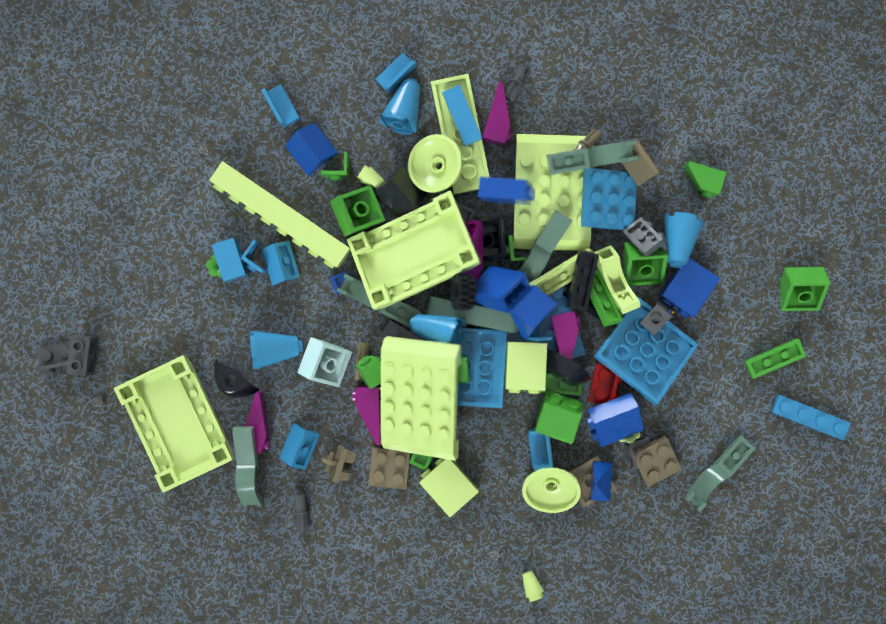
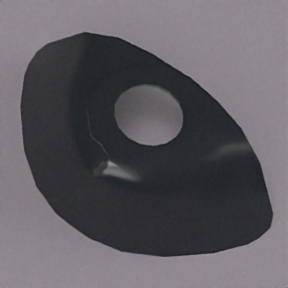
M547 350L546 370L550 374L570 386H579L591 380L589 373L579 364L558 353Z
M217 359L215 360L214 377L219 390L223 394L232 398H242L255 394L260 390L250 384L239 372L221 364ZM230 374L234 375L237 379V383L232 387L225 384V378Z

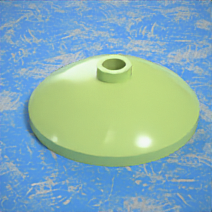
M429 135L421 139L412 149L408 159V172L412 182L419 189L429 193L442 192L451 187L458 179L462 170L463 159L460 148L452 139L444 135Z
M544 468L531 473L525 479L522 486V494L525 501L532 508L546 513H558L572 508L578 502L581 495V487L576 477L571 473L558 468Z

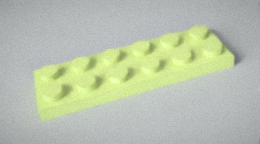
M469 74L431 81L441 135L452 139L462 153V170L458 179L452 185L454 195L476 191L479 188L480 177H490L482 140L464 147L442 95L443 91L460 85L480 131Z

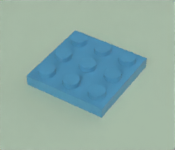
M596 168L583 170L581 227L623 231L635 222L637 185L628 172Z

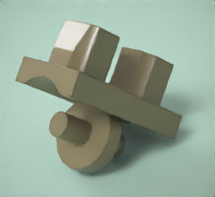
M341 444L338 445L336 453L330 452L329 457L322 458V462L326 464L325 471L330 472L329 478L335 483H338L339 480H349L350 470L343 468L344 462L353 463L356 457L353 451L348 450Z

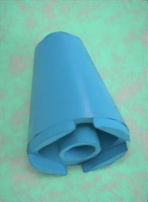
M408 78L402 81L381 114L380 123L387 128L389 125L394 127L392 131L404 135H412L413 131L417 132L421 89L417 80Z
M674 212V216H669V213L665 214V238L667 239L666 246L668 248L667 262L670 263L671 267L682 268L683 265H687L704 225L702 217L701 220H698L697 215L685 212Z
M417 314L415 317H412L409 324L411 332L425 341L461 345L465 333L461 331L462 326L466 327L465 320L460 317Z
M250 331L253 369L263 368L299 356V352L303 351L302 340H298L297 336Z

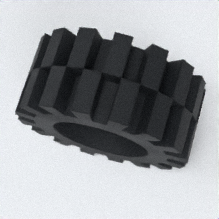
M455 274L452 277V285L450 286L451 305L456 310H472L475 306L474 302H476L475 295H477L475 291L477 285H475L476 280L471 274Z

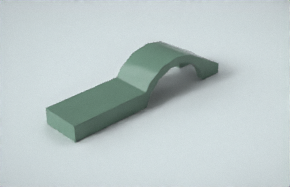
M636 140L547 155L549 175L638 160V156H633L632 145L636 144Z
M556 209L535 240L524 264L518 270L525 273L529 283L539 277L551 253L573 221Z
M344 274L345 280L341 288H337L336 291L372 308L363 282ZM401 301L376 310L408 327L412 317L422 314L421 311Z
M234 427L232 433L237 463L235 475L237 495L243 507L248 505L262 507V495H258L255 483L258 458L254 427Z
M739 435L715 463L707 467L695 479L685 499L691 501L697 507L696 510L701 512L706 507L707 498L714 488L722 481L730 478L755 448L742 435Z

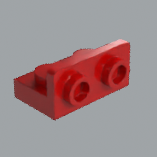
M595 364L587 401L603 404L618 398L619 393L616 390L618 384H621L622 379L605 365Z

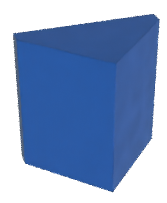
M315 123L297 130L285 145L307 176H310L338 154Z
M532 285L509 310L524 340L535 331L557 304L536 285Z

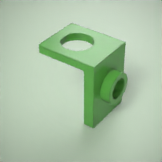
M344 152V171L321 170V175L323 177H330L329 180L340 181L341 177H349L348 152Z
M508 235V244L505 245L510 262L525 261L527 257L515 258L512 235Z

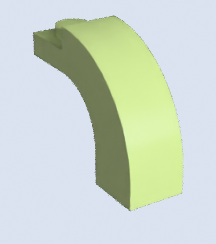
M612 245L595 251V254H599L597 269L600 271L621 313L625 314L641 307L640 301L630 289L624 277L619 255Z

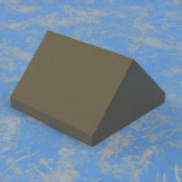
M636 140V144L632 145L633 156H638V160L621 163L636 185L640 186L659 173L639 141Z

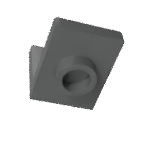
M657 298L655 306L645 315L640 324L655 335L672 317L673 310Z
M648 436L635 440L633 443L624 444L628 461L634 469L638 468L634 451L651 443Z

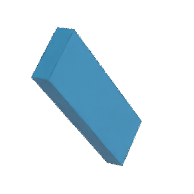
M458 85L443 91L442 95L464 147L482 140L461 86Z

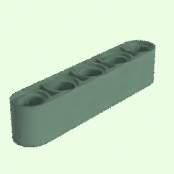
M430 296L427 315L460 317L467 324L512 333L519 332L510 312L504 313L476 304L472 310L453 309L450 299Z

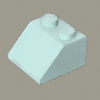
M310 337L297 373L309 380L339 387L352 351Z

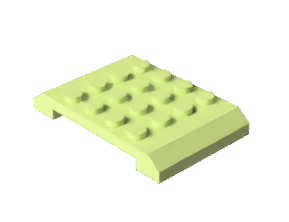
M516 134L515 179L528 180L533 189H535L534 201L531 200V205L514 204V249L532 250L535 240L555 209L573 221L554 250L578 251L590 248L591 228L581 227L584 169L549 175L547 155L572 151L579 145L578 142L586 136Z
M451 191L433 198V202L367 233L363 231L347 239L372 309L374 310L395 304L455 276V274H461L473 269L481 263Z
M390 336L384 338L381 348V444L384 449L455 461L458 459L459 439H456L458 366L461 364V345Z
M182 355L114 388L121 405H125L157 473L155 478L163 493L234 459L230 443L198 375L186 355Z

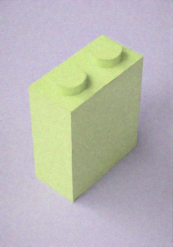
M506 341L504 388L509 389V393H520V390H528L530 394H540V391H545L547 343Z
M439 458L435 461L436 466L432 470L427 468L420 475L422 478L419 483L444 512L451 517L479 492V489L454 460Z

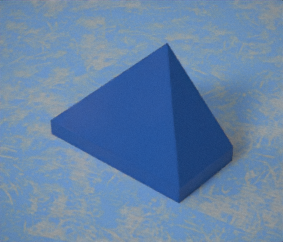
M593 461L590 500L610 501L612 462Z

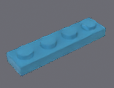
M777 394L770 411L843 441L851 424L848 421Z

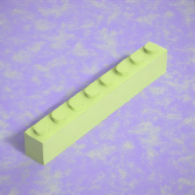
M223 161L210 178V181L214 183L213 188L221 193L224 191L229 193V199L237 204L239 202L245 204V210L253 215L255 213L261 215L260 220L270 226L273 223L277 226L276 231L284 236L287 234L292 236V242L300 247L302 245L308 247V253L316 258L318 256L324 258L323 263L333 269L334 266L339 268L350 253L349 247Z

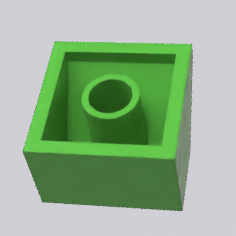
M371 185L342 194L330 201L344 237L385 221Z
M625 242L623 264L624 277L628 285L663 284L668 259L667 250L664 251L660 247L648 257H645L632 242Z
M824 267L784 268L780 280L781 311H820L830 285Z
M547 390L539 406L535 432L572 444L582 416L583 402Z

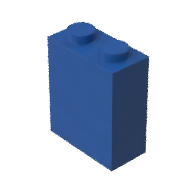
M480 177L478 197L485 202L531 205V200L534 201L535 189H533L528 180Z
M689 258L687 265H683L682 268H676L658 296L662 298L661 301L668 307L674 306L677 308V313L684 318L695 317L720 278Z
M491 265L476 280L475 285H477L475 291L477 295H475L476 302L474 303L508 313L531 286L525 273Z
M631 393L587 410L589 414L587 422L590 429H592L590 430L591 436L594 441H598L600 447L644 431L639 406Z

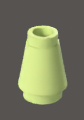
M366 165L357 177L361 180V183L368 186L371 185L375 189L385 181L371 166L368 167Z
M533 571L523 573L526 598L532 602L544 597V590Z

